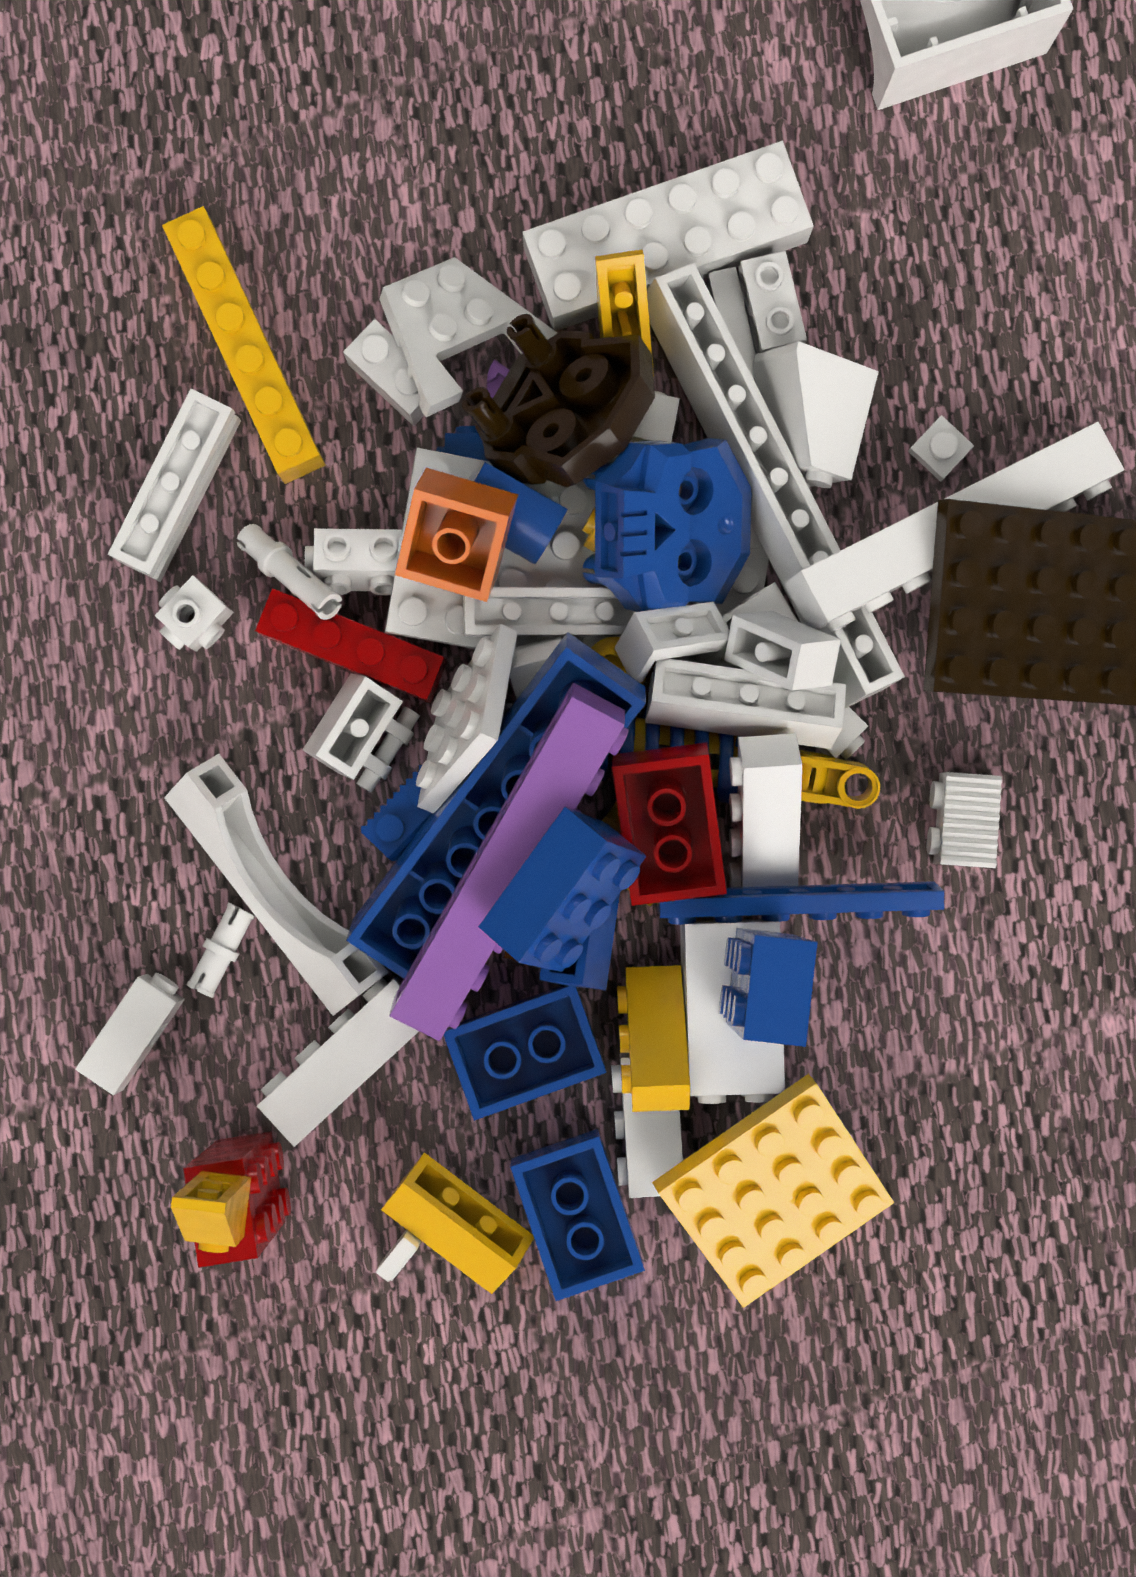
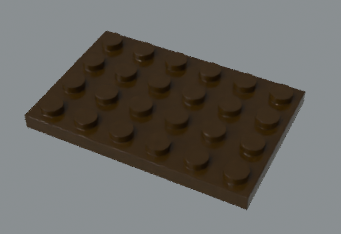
M955 499L938 500L923 691L1136 706V520Z

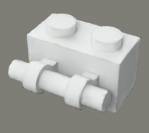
M351 673L304 746L303 751L335 772L353 780L363 766L366 769L356 784L372 793L380 779L386 780L393 769L389 765L402 744L408 745L414 733L411 730L420 715L404 706L398 718L394 720L393 717L403 701L366 676ZM384 732L387 733L376 753L372 755L371 752Z

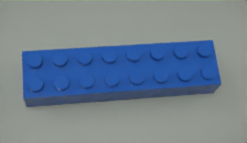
M567 632L503 717L498 741L439 809L429 816L355 915L346 941L394 973L405 978L572 683L624 709L625 728L630 725L646 704L645 686Z

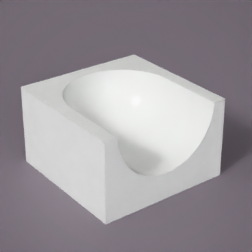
M860 0L872 48L874 65L872 96L877 110L1047 54L1073 10L1071 0Z

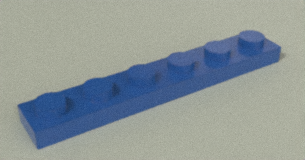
M934 881L726 888L727 894L656 903L660 918H668V923L676 925L693 924L696 922V917H715V921L719 923H738L743 921V916L762 915V920L769 922L787 921L790 919V914H808V918L813 920H833L837 918V913L855 912V917L862 919L883 917V911H902V915L906 917H927L930 915V910H944V890Z

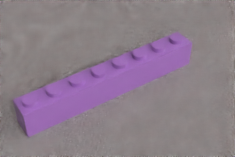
M572 683L393 999L390 1017L438 1041L442 1039L448 1027L453 1029L458 1027L468 1006L467 1003L463 1002L470 989L478 992L486 979L490 967L485 963L492 951L500 954L503 950L478 926L563 808L567 807L581 813L576 808L584 794L592 796L595 793L605 772L600 766L608 753L615 756L619 752L628 735L629 730L624 727V709Z

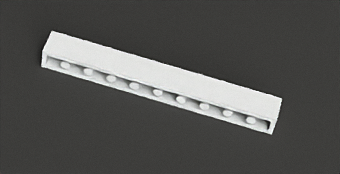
M695 263L658 276L653 280L647 289L649 323L707 437L727 440L752 488L751 524L801 623L805 624L783 583L799 571L841 550ZM865 606L852 612L856 620L832 633L829 632L827 626L819 629L824 633L841 639L833 683L846 684L844 708L886 689L905 677L873 613H868Z

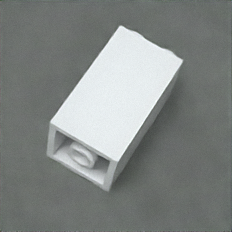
M745 919L738 923H719L715 920H707L680 925V955L690 1096L697 1097L698 1103H725L726 1095H741L745 1097L746 1102L763 1103L770 1101L773 1098V1094H780L785 1090L784 1044L743 1040L726 1023V1018H723V1014H719L722 985L730 986L732 969L724 965L727 938L736 937V928L780 933L779 921L769 922L762 919Z

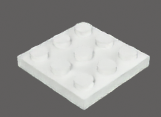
M500 624L489 639L482 638L475 648L470 663L468 665L461 664L448 690L441 689L435 697L431 708V714L436 716L435 722L424 742V750L428 751V756L416 780V786L421 787L417 807L434 814L498 741L518 631Z

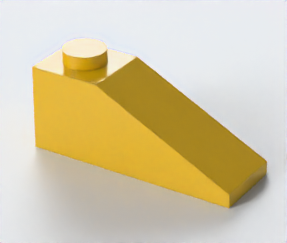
M643 250L595 256L600 338L639 334L652 354Z
M201 1171L172 1196L171 1209L184 1241L199 1243V1250L213 1253L228 1252L229 1246L236 1247L244 1238L251 1177Z

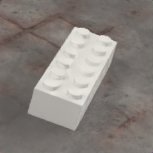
M782 140L523 231L522 233L524 251L552 329L558 331L598 317L595 256L642 249L644 253L646 288L648 289L656 277L695 263L702 279H706L708 272L731 267L737 268L743 260L782 252L808 242L814 225Z

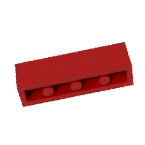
M273 588L255 629V632L265 638L355 674L366 676L370 680L430 704L447 665V660L441 655L336 614L327 620L320 619L300 599Z

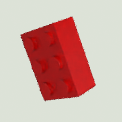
M708 743L613 755L612 771L621 835L646 855V858L639 866L640 873L637 879L629 886L631 905L727 894Z

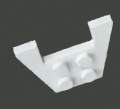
M455 257L383 287L379 298L397 347L401 346L409 365L407 374L410 380L414 378L421 397L419 406L425 417L458 403L463 393L461 387L440 361L500 334H505L522 354L516 343L507 335V327H512L515 330L510 322L522 314H530L533 317L536 325L547 340L557 334L556 331Z

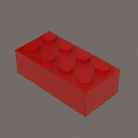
M272 1131L217 1140L183 1168L185 1184L190 1182L201 1171L251 1177L244 1238L236 1247L229 1246V1251L224 1253L199 1250V1243L194 1242L198 1268L258 1258L285 1223V1216L291 1215L287 1187L280 1188L278 1170L284 1168L282 1146L280 1142L273 1143Z

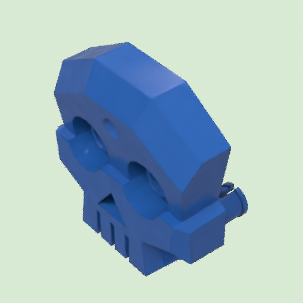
M706 438L687 444L666 441L629 442L626 449L617 456L613 463L607 462L591 473L595 475V479H583L586 487L590 490H595V554L587 557L583 563V568L593 569L595 573L583 572V577L587 582L606 586L626 610L636 612L685 606L689 602L723 604L750 555L752 488L727 440ZM680 484H681V485H682V490H681V493H680V495H679V489H680Z

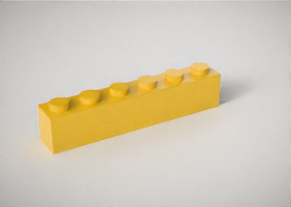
M204 206L163 224L162 227L279 477L284 484H287L326 466L217 230Z

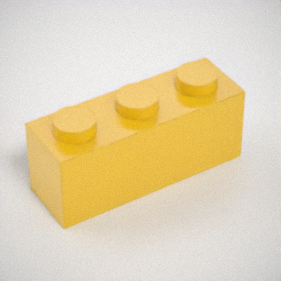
M681 965L626 967V986H617L618 1014H627L628 1025H619L620 1053H629L630 1065H621L622 1094L632 1095V1112L689 1110L690 1076Z
M425 1152L405 1175L381 1209V1211L491 1294L517 1268L534 1240L533 1234Z

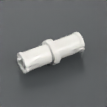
M227 904V909L212 938H206L203 944L206 950L190 981L186 984L188 987L197 989L198 992L211 998L214 997L215 991L230 962H236L239 956L236 950L252 919H254V914L234 904Z

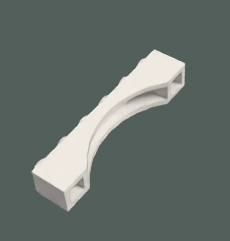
M220 754L187 772L164 797L333 1016L389 973L381 963L347 942L349 930L322 914L286 877L273 858L260 833L251 808L247 789Z

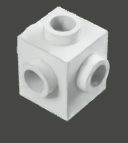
M192 575L181 588L176 585L161 598L158 604L161 609L155 614V617L164 624V627L159 632L179 650L186 645L197 652L202 646L205 649L210 648L225 631L222 625L234 612L199 579ZM195 612L194 618L188 622L189 616Z

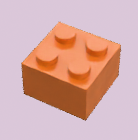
M425 468L414 488L395 575L487 602L498 576L518 494Z

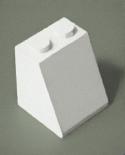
M800 341L755 354L753 368L756 385L809 489L811 486L831 488L832 483L852 480L879 371Z

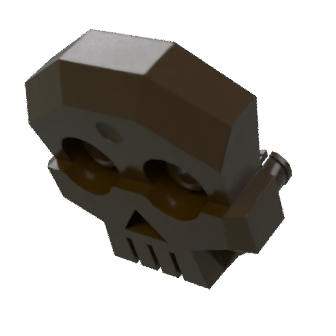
M522 314L510 322L515 330L512 327H507V335L516 343L522 354L517 357L493 398L486 388L477 387L466 394V398L469 399L473 406H471L468 400H463L462 408L477 424L475 428L483 441L485 457L493 467L521 483L531 485L545 484L548 480L568 488L576 485L623 452L628 446L655 399L652 354L639 334L595 339L590 332L562 330L547 340L536 325L533 317L530 314Z

